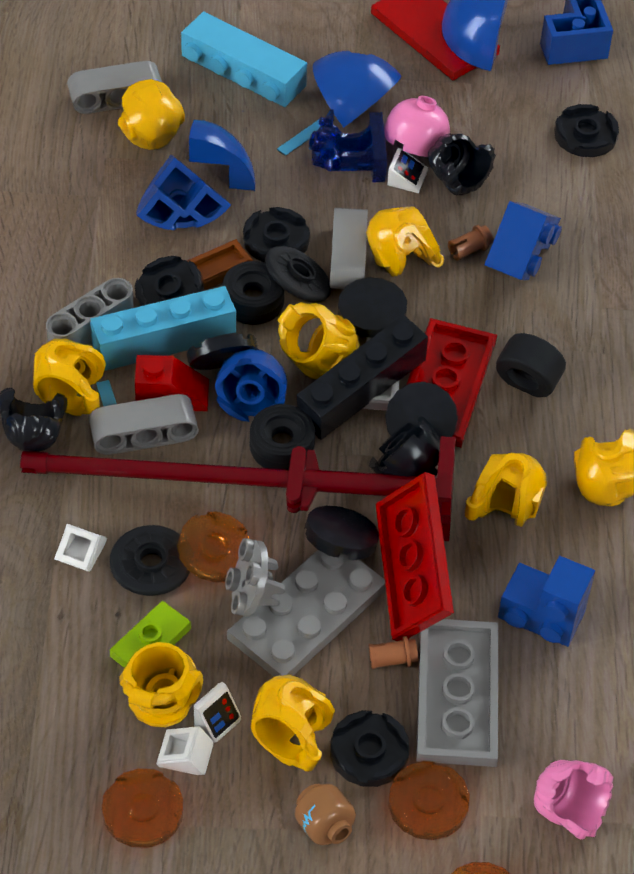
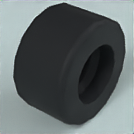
M527 333L514 334L508 340L496 361V370L508 385L538 398L547 397L554 391L566 369V361L555 346L540 337Z

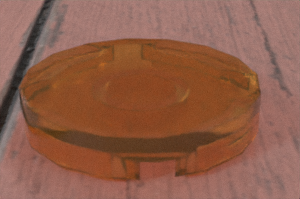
M217 511L207 512L206 515L200 516L197 514L191 517L182 527L177 543L179 558L187 570L198 578L210 582H225L228 570L231 567H236L242 539H249L248 531L241 522L231 515Z
M422 761L410 764L397 773L390 787L388 807L393 821L402 831L418 839L436 840L448 837L461 828L468 815L470 793L465 780L454 769L446 765L445 768L435 765V762Z
M138 768L121 774L115 779V783L109 789L107 788L103 795L102 817L107 831L117 841L130 847L149 848L164 843L176 833L183 820L184 800L179 786L173 780L171 782L169 778L164 777V773L155 769Z

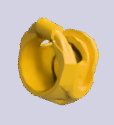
M153 79L138 81L129 86L122 96L123 112L118 119V126L128 140L140 148L154 150L168 145L176 135L180 125L185 121V114L180 101L173 95L169 87L162 82Z
M414 206L380 210L370 219L366 234L375 263L380 267H384L392 277L402 274L406 265V256L411 252L423 259L428 265L441 267L444 264V257L440 254L441 250L423 215Z
M303 302L295 305L289 304L277 319L279 322V342L283 352L306 376L312 379H318L359 348L354 325L348 319H344L340 315H334L324 305ZM313 318H319L322 324L315 329L307 352H301L298 346V336L302 326Z
M53 339L43 344L34 357L33 388L36 395L45 403L52 401L57 393L65 395L68 400L66 413L74 416L90 415L92 411L100 408L99 393L93 390L90 385L95 384L103 377L106 366L104 357L93 346L69 339Z
M625 429L621 433L620 438L614 442L598 443L591 436L584 437L581 441L580 449L574 452L577 485L582 496L589 502L600 506L612 507L621 504L626 498L634 496V430Z
M524 453L491 454L478 478L472 496L466 500L465 517L468 520H476L478 517L483 518L494 510H501L510 514L511 518L514 519V524L520 527L525 524L527 519L535 518L547 485L546 473L541 464L534 457Z
M156 642L136 651L119 676V681L123 687V693L128 697L129 707L139 721L149 726L167 728L181 722L186 717L192 704L197 701L203 686V675L200 670H197L192 658L179 647L171 643Z
M292 675L275 676L266 681L258 690L252 714L251 730L260 745L280 762L310 772L315 768L322 756V752L317 746L314 732L323 730L331 723L335 708L331 701L325 697L326 694L318 691L303 679ZM296 734L301 745L293 744L290 739Z

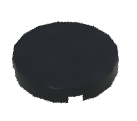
M578 104L567 107L562 111V115L559 118L557 117L554 134L560 147L567 152L580 157H597L605 155L614 148L618 140L619 126L617 120L608 111L605 114L599 111L598 106Z
M272 207L269 208V211L261 213V210L257 211L246 220L243 228V242L245 249L252 257L266 263L267 252L276 246L291 247L305 253L310 242V230L306 225V220L300 214L291 209Z
M179 256L162 257L147 264L142 270L143 274L139 280L137 278L135 283V296L140 306L204 291L203 277L195 263L190 260H182Z
M367 277L355 280L347 285L339 295L338 315L348 319L354 325L356 334L362 337L373 338L403 314L406 316L407 299L404 292L395 283L383 278Z
M230 333L208 338L201 342L202 348L196 350L192 346L186 355L189 366L192 369L212 370L221 368L225 360L234 353L246 349H258L256 338L252 334H248L247 339H244L243 334Z
M427 382L410 383L398 390L388 403L385 418L390 436L407 422H410L413 426L417 425L416 417L418 416L424 417L440 438L441 436L453 437L455 435L458 424L457 406L449 393L438 385Z
M326 505L317 507L308 514L305 523L307 540L316 549L329 556L339 558L341 553L350 555L349 560H360L368 558L376 550L379 531L375 524L367 517L354 510L340 506Z
M362 710L347 715L336 725L330 741V758L336 771L347 781L363 787H378L392 782L403 773L409 760V737L404 727L392 716L382 713V715L372 714V711Z

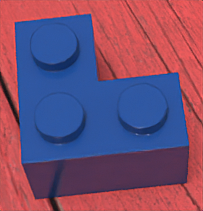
M565 0L563 14L544 16L540 45L547 65L608 59L613 28L602 0Z
M509 201L484 265L519 280H529L530 276H535L540 268L542 257H539L541 249H549L550 244H556L562 227L558 225L561 218L524 203Z
M560 555L550 575L519 563L501 597L498 618L505 620L513 627L524 628L541 635L542 638L549 642L560 643L569 647L585 614L595 570Z

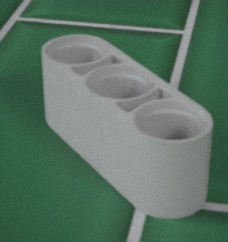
M139 61L78 71L68 78L67 85L74 109L78 113L90 114L121 109L122 96L129 86L138 81L153 79L162 82L158 67L154 62Z
M334 208L330 272L331 289H344L355 280L365 278L367 209Z
M123 278L109 279L51 315L46 322L47 341L69 339L81 344L92 345L90 318L134 308L131 283Z
M183 394L103 406L92 411L88 418L94 447L98 453L104 455L186 442L193 439L199 431L191 399Z

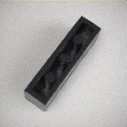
M403 314L297 394V407L302 409L312 419L315 435L322 440L368 405L374 397L381 395L394 383L423 363L427 355L428 336Z

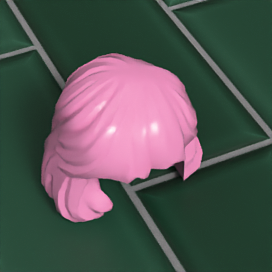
M558 760L550 763L536 781L537 786L534 795L536 810L549 821L563 826L580 840L585 839L586 836L595 837L597 829L602 824L601 817L605 816L612 796V774L606 768L589 762Z

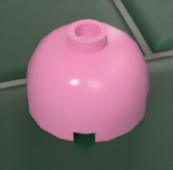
M428 96L410 98L401 101L391 110L383 129V136L392 145H394L395 140L404 144L402 150L407 153L428 157L429 150L435 145L439 137L450 134L449 120L442 108L436 105L437 102Z

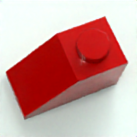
M137 355L135 371L136 401L183 394L191 399L194 411L208 412V378L174 356Z

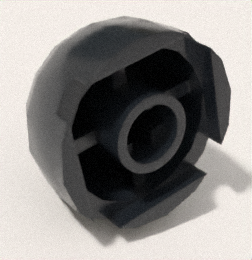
M416 417L418 424L415 426L407 422L382 444L379 450L383 455L379 461L372 457L369 463V467L376 474L409 477L419 476L427 472L435 475V477L437 476L438 469L436 466L439 462L440 437L424 417Z

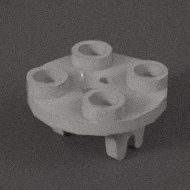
M247 538L242 539L236 567H231L228 570L225 587L226 590L232 591V614L249 617L255 612L258 605L278 606L280 604L279 598L273 594H284L285 588L282 583L273 581L272 573L268 571L277 570L279 566L277 560L268 557L264 542Z

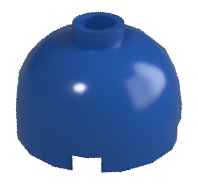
M246 349L234 353L225 360L217 374L215 389L218 395L217 401L219 406L228 415L250 422L248 416H256L266 407L284 404L287 394V376L283 366L273 355L263 350Z

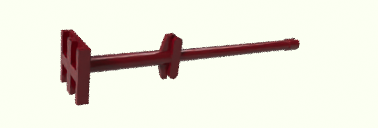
M441 436L438 474L435 480L444 541H449L456 437ZM301 446L292 449L289 470L51 455L48 452L23 451L20 459L22 473H63L287 488V510L291 513L308 511L317 492L388 496L418 477L319 470L315 450H307L306 457V450Z

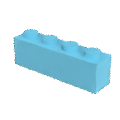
M204 11L181 32L183 57L283 107H286L306 87L307 62Z
M226 286L90 318L92 346L103 355L106 363L105 371L135 364L137 355L167 356L187 351L192 346L199 348L201 347V342L208 338L236 333V309Z

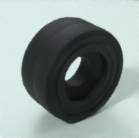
M259 261L242 262L232 267L226 273L222 286H226L236 309V321L248 325H259L267 323L279 315L284 305L285 290L270 275L266 263ZM248 289H258L262 294L258 297H250L244 292Z
M287 404L272 405L261 410L254 417L250 426L249 446L253 458L264 468L289 470L293 448L297 446L305 448L307 457V450H314L315 427L310 416L302 409ZM278 433H286L292 437V440L281 444L275 442L272 437Z

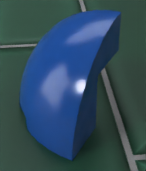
M450 0L442 20V34L448 47L465 62L491 71L497 53L499 31L508 0Z
M350 51L328 54L315 61L312 67L316 83L325 101L343 128L383 97L402 77L385 60L373 54L365 55L351 53Z
M193 120L189 135V162L229 165V188L255 191L256 182L253 165L242 144L235 136L217 124L205 120Z
M171 154L146 189L138 205L136 215L153 226L176 230L177 228L204 226L220 217L231 204Z

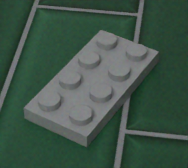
M317 550L281 582L284 585L285 593L273 594L279 598L280 604L278 606L258 605L253 614L249 617L243 616L227 630V639L273 677L280 675L294 676L386 591L385 579L360 560H349L350 555L340 553L338 558Z
M443 619L420 632L416 762L497 767L498 622Z

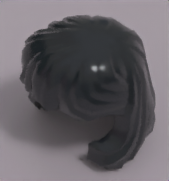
M445 134L439 137L435 145L429 150L428 160L435 175L452 194L457 196L474 192L483 185L494 168L493 161L496 155L494 153L495 148L491 144H481L477 147L468 136L463 134Z
M13 388L2 390L0 392V414L3 429L8 440L21 451L42 452L50 448L56 442L60 433L61 423L63 422L62 418L67 409L68 400L65 395L57 393L52 401H48L45 404H30L17 400L14 397L15 390Z

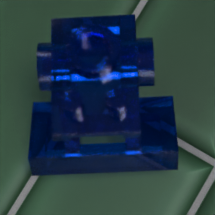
M330 109L325 118L320 117V127L317 131H313L309 139V150H312L313 165L328 171H371L372 182H385L387 152L382 112H369L368 127L359 133L353 134L342 133L333 124L334 109Z

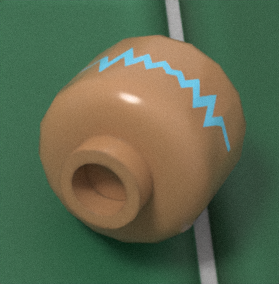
M313 784L302 791L297 799L295 818L309 838L318 845L339 844L345 841L352 832L356 812L353 805L339 788L332 784Z

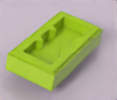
M162 600L110 649V657L125 668L136 651L146 645L156 642L175 645L191 630V621Z

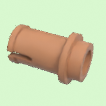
M475 225L471 232L449 240L448 248L451 255L457 252L453 258L458 261L480 249L483 251L488 250L489 245L493 243V236L486 225Z
M403 636L402 641L369 644L372 669L406 664L407 667H411V663L418 662L416 640H408L407 636Z

